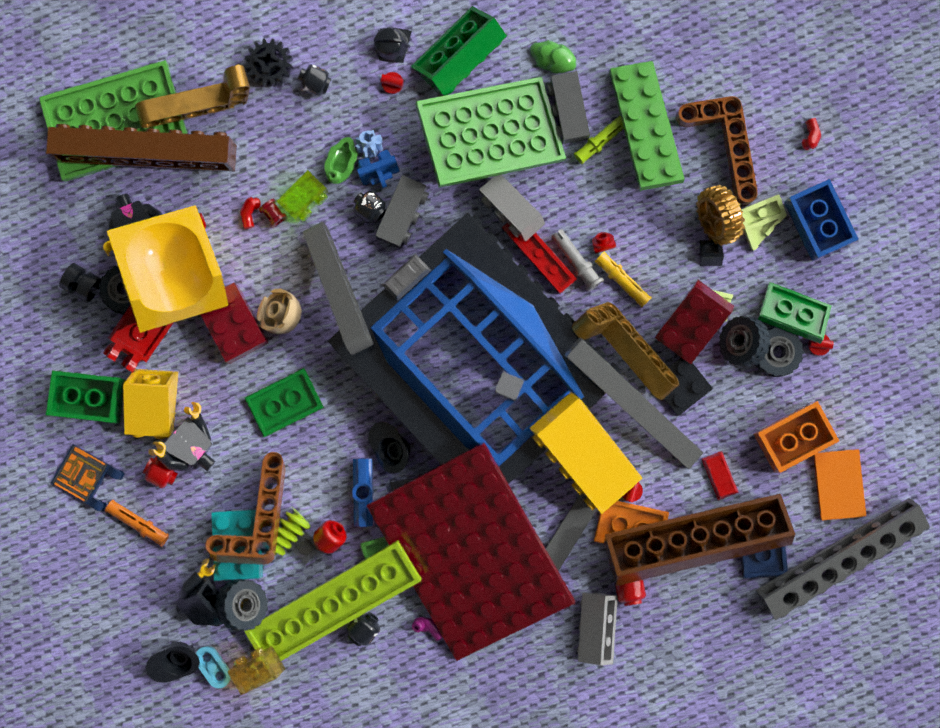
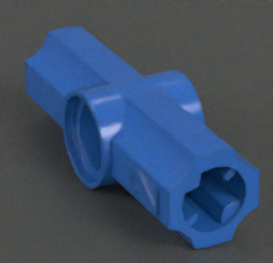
M353 459L352 495L354 527L374 526L373 517L367 508V505L373 501L374 495L373 459ZM361 486H365L369 490V495L366 499H361L357 494Z

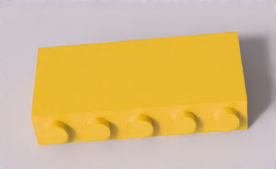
M572 392L530 427L531 431L535 434L532 437L540 448L545 446L548 450L545 453L546 456L553 463L558 462L561 466L558 469L559 472L566 479L571 478L574 482L571 486L579 495L582 493L585 495L586 499L583 501L592 511L596 508L603 514L643 479L581 399Z

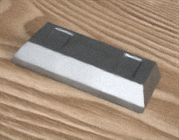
M415 254L382 285L398 301L431 270Z

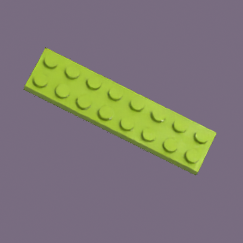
M397 540L269 614L261 621L259 626L244 632L268 669L419 583L421 577Z

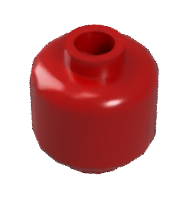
M157 456L149 459L142 472L145 474L146 482L161 489L165 488L167 484L172 485L178 475L174 470L166 469L157 459Z
M333 520L325 521L313 535L315 547L320 552L327 554L337 551L347 538L344 527Z
M644 580L619 586L615 584L617 600L620 603H624V606L641 604L642 599L646 597Z

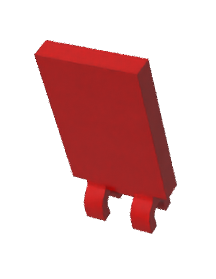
M130 305L109 335L108 339L113 342L106 347L103 354L114 362L121 351L128 354L121 365L133 373L140 360L144 362L149 360L173 323L140 333Z

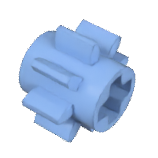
M374 130L363 131L356 138L357 153L363 152L364 158L376 157L379 151L383 150L381 135L376 136Z

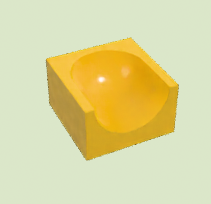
M196 205L107 231L140 333L228 306L222 273Z

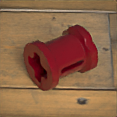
M274 198L268 200L259 208V212L267 217L272 228L278 226L288 217L275 204L276 200Z

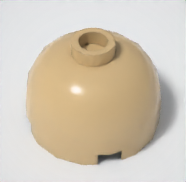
M281 288L270 291L273 294L268 298L264 297L258 307L257 320L261 322L260 327L268 332L277 335L286 334L294 330L298 325L302 314L301 305L297 298L288 291Z

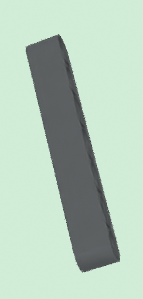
M322 221L303 231V235L345 346L350 354L354 355L372 346L373 341L330 231Z

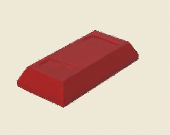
M722 451L701 459L718 501L739 493Z

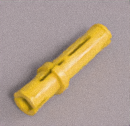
M605 251L594 261L608 274L607 277L617 282L641 308L652 298L622 269L623 266L613 261Z

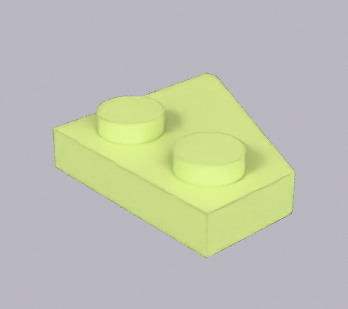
M779 194L741 209L743 211L742 216L745 219L743 222L745 229L743 231L751 251L756 250L765 237L771 234L774 227L787 216Z

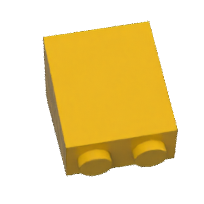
M135 369L123 384L124 433L126 435H132L136 438L154 436L156 439L170 437L174 430L178 371Z

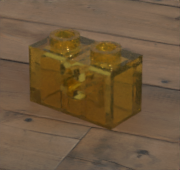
M273 646L266 649L260 647L250 654L251 656L246 658L243 655L233 661L234 666L228 671V674L241 695L277 679L285 670Z

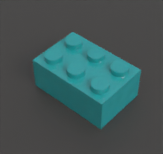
M256 510L212 512V536L253 537ZM215 546L213 552H219L223 546ZM238 547L235 553L244 552L246 547ZM262 548L258 552L260 555H262ZM213 560V565L215 564L214 581L259 579L263 577L262 564L227 563Z

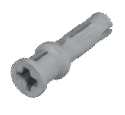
M563 229L551 237L576 269L575 275L582 279L587 286L586 290L588 292L604 281L593 270L592 263L585 261Z

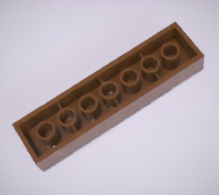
M56 124V127H48L46 154L59 163L235 172L237 145L224 132H213V135H204L205 133L202 131H191V134H182L180 130H168V133H162L160 130L148 128L146 132L131 127L115 130L114 127L110 126L92 129V126L88 125L70 128L66 124Z
M780 493L605 534L604 546L615 584L619 586L792 545L796 534Z

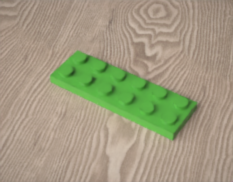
M653 61L610 68L609 74L640 191L684 183L685 178Z

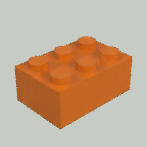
M818 401L811 402L753 433L774 473H781L839 442Z

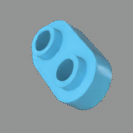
M204 646L196 652L200 661L199 669L209 684L214 688L225 687L231 681L232 674L217 650L211 646ZM205 653L211 655L210 661L204 660L203 656ZM217 672L224 674L223 680L217 679Z

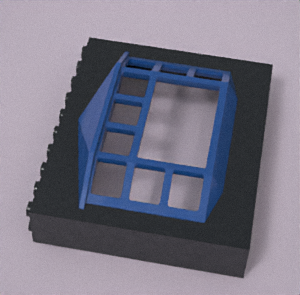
M467 212L419 256L431 270L398 301L385 288L361 310L373 341L372 346L351 355L345 346L340 330L328 342L441 465L485 442L509 484L546 450L545 446L540 448L532 437L535 434L530 429L533 424L570 392L579 397L588 410L606 393L565 356L566 352L580 338L572 329V324L575 322L568 313L563 315L559 310L560 305L553 297L547 298L543 292L545 289L537 280L532 282L528 277L529 272L522 264L517 266L512 259L514 257L506 247L502 249L498 245L496 236L491 231L487 233L483 229V223L476 215L471 216ZM453 266L469 281V284L449 300L433 283ZM428 289L444 304V307L430 320L423 323L408 306ZM473 289H477L494 307V311L476 327L456 308V305ZM403 312L418 327V331L398 347L383 329ZM448 312H451L508 374L522 379L508 364L506 359L526 342L545 364L527 381H524L517 399L523 393H526L542 413L522 430L506 412V409L515 401L506 399L482 423L473 428L405 355V352ZM499 315L519 334V338L501 354L481 335V332ZM591 338L583 339L595 352H597L607 362V360L604 358L606 357L604 351L598 346L594 348L592 344L589 342ZM613 362L609 364L619 374L622 373V371L616 364H614ZM551 369L567 387V390L547 407L531 386ZM500 416L517 436L502 451L496 453L481 437L480 433Z

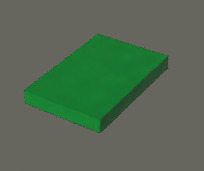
M769 282L757 320L821 344L824 339L832 305Z
M305 368L245 397L264 438L324 408Z

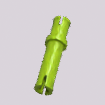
M619 115L596 136L587 139L588 142L574 153L579 163L584 164L596 152H601L602 147L624 129L621 116Z

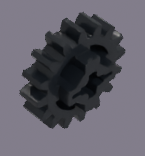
M265 38L262 40L263 44L261 45L255 42L256 48L248 49L251 56H245L246 61L249 62L245 65V68L251 70L248 75L250 78L255 77L254 81L256 84L262 81L264 87H267L270 82L275 87L276 81L283 84L282 77L289 78L290 75L287 70H293L292 64L289 63L293 61L291 55H288L290 53L288 47L283 49L284 45L281 41L276 45L273 38L270 43H267ZM276 51L282 55L283 60L276 57ZM269 59H272L273 63H269V66H266L265 62H269ZM255 65L262 68V74L257 72Z

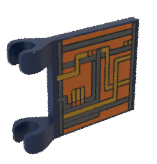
M72 444L51 484L88 504L93 509L104 511L107 504L95 498L94 495L106 474L116 480H122L125 473Z

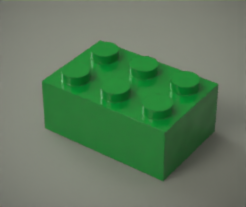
M52 370L46 415L120 424L125 379Z

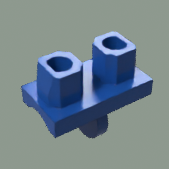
M384 150L377 155L378 162L371 164L369 158L359 160V169L357 171L363 186L369 183L375 185L381 182L383 188L387 187L385 181L393 178V174L400 172L395 156H391L388 150Z

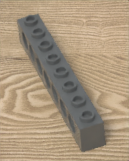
M908 498L760 587L756 592L767 612L775 620L783 618L795 608L805 605L808 600L825 593L833 585L843 582L851 574L861 571L866 565L881 559L889 551L901 547L904 542L914 536H919L930 525L920 505Z

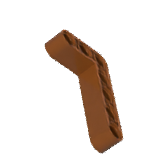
M735 96L682 105L676 115V121L682 127L721 122L734 196L737 197L736 200L741 206L750 205L756 199L758 190L741 101ZM725 105H732L735 108V112H728ZM703 109H711L714 116H706ZM682 112H689L692 115V119H684ZM729 127H737L739 134H732ZM739 147L743 151V155H735L733 148ZM737 169H744L747 177H740L737 174ZM741 190H747L751 198L744 199L741 196Z
M270 452L263 459L253 537L213 535L209 537L205 546L212 560L216 562L262 565L269 564L274 560L286 472L283 458L279 453ZM272 463H279L276 468L269 467ZM269 484H277L274 489H267ZM270 504L274 505V508L272 510H264L265 506ZM265 526L272 527L271 530L266 533L261 532V529ZM215 546H223L219 552H213ZM238 547H246L244 552L235 553ZM261 548H269L266 554H258Z

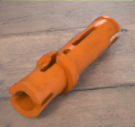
M111 500L105 509L106 513L111 514L124 524L138 531L141 537H147L154 541L160 547L169 538V534L155 527L152 521L149 520L147 522L115 502V500Z

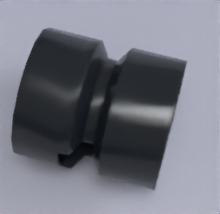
M72 263L63 273L59 287L70 294L75 292V297L89 303L96 295L90 290L92 287L99 290L101 278L91 272L86 274V269Z

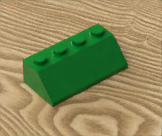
M472 6L411 67L436 92L446 96L452 93L455 87L463 79L467 78L471 71L482 63L495 48L500 46L507 35L493 16Z

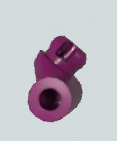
M419 617L412 623L414 632H429L436 642L442 638L432 618Z

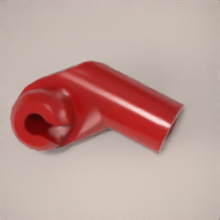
M816 118L805 121L809 135L807 139L802 140V147L806 151L815 149L821 139V131Z
M257 197L247 198L240 209L244 229L254 228L252 213L254 209L256 210L261 206V202Z

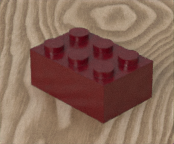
M697 280L660 328L655 338L692 364L730 316L734 305L703 282Z
M235 282L225 287L228 306L200 314L225 362L228 364H232L269 344L241 289Z

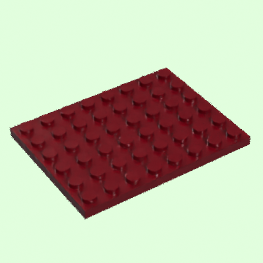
M485 442L367 505L388 544L390 545L398 540L420 575L421 581L413 585L456 661L575 603V599Z

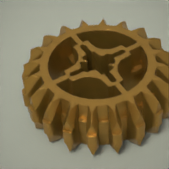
M714 185L700 192V195L697 196L696 206L698 209H696V212L699 215L698 220L701 222L704 233L708 234L709 239L713 240L715 244L722 246L740 239L745 229L743 224L745 219L742 216L743 211L740 208V203L736 200L737 197L732 195L731 190H727L725 186Z

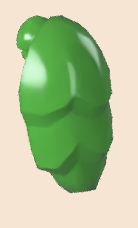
M547 40L530 46L532 57L536 60L537 66L542 69L559 74L573 71L576 68L575 55L563 44Z
M345 137L330 148L324 167L326 177L333 184L345 182L354 171V164L358 153L352 138Z

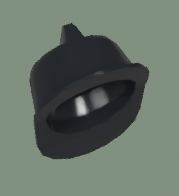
M391 27L379 29L374 37V48L379 60L404 63L405 55L408 48H410L409 41L412 31Z
M387 422L375 423L368 433V440L373 452L385 471L393 474L401 472L406 467L411 449L409 443L400 436L399 432Z
M174 642L166 650L152 655L146 663L147 675L156 682L166 683L195 673L199 668L200 661L198 655L194 652V646L184 642Z

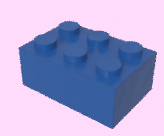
M830 179L797 193L784 201L812 262L859 240Z

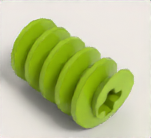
M293 507V514L285 512L288 520L282 518L279 520L282 526L278 529L275 555L284 556L286 552L283 547L290 549L292 547L290 541H298L296 534L304 535L302 527L310 528L307 519Z

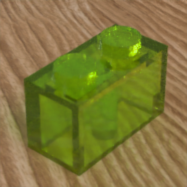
M307 170L277 200V203L297 223L300 220L304 222L311 216V209L316 204L320 206L326 201L328 190Z

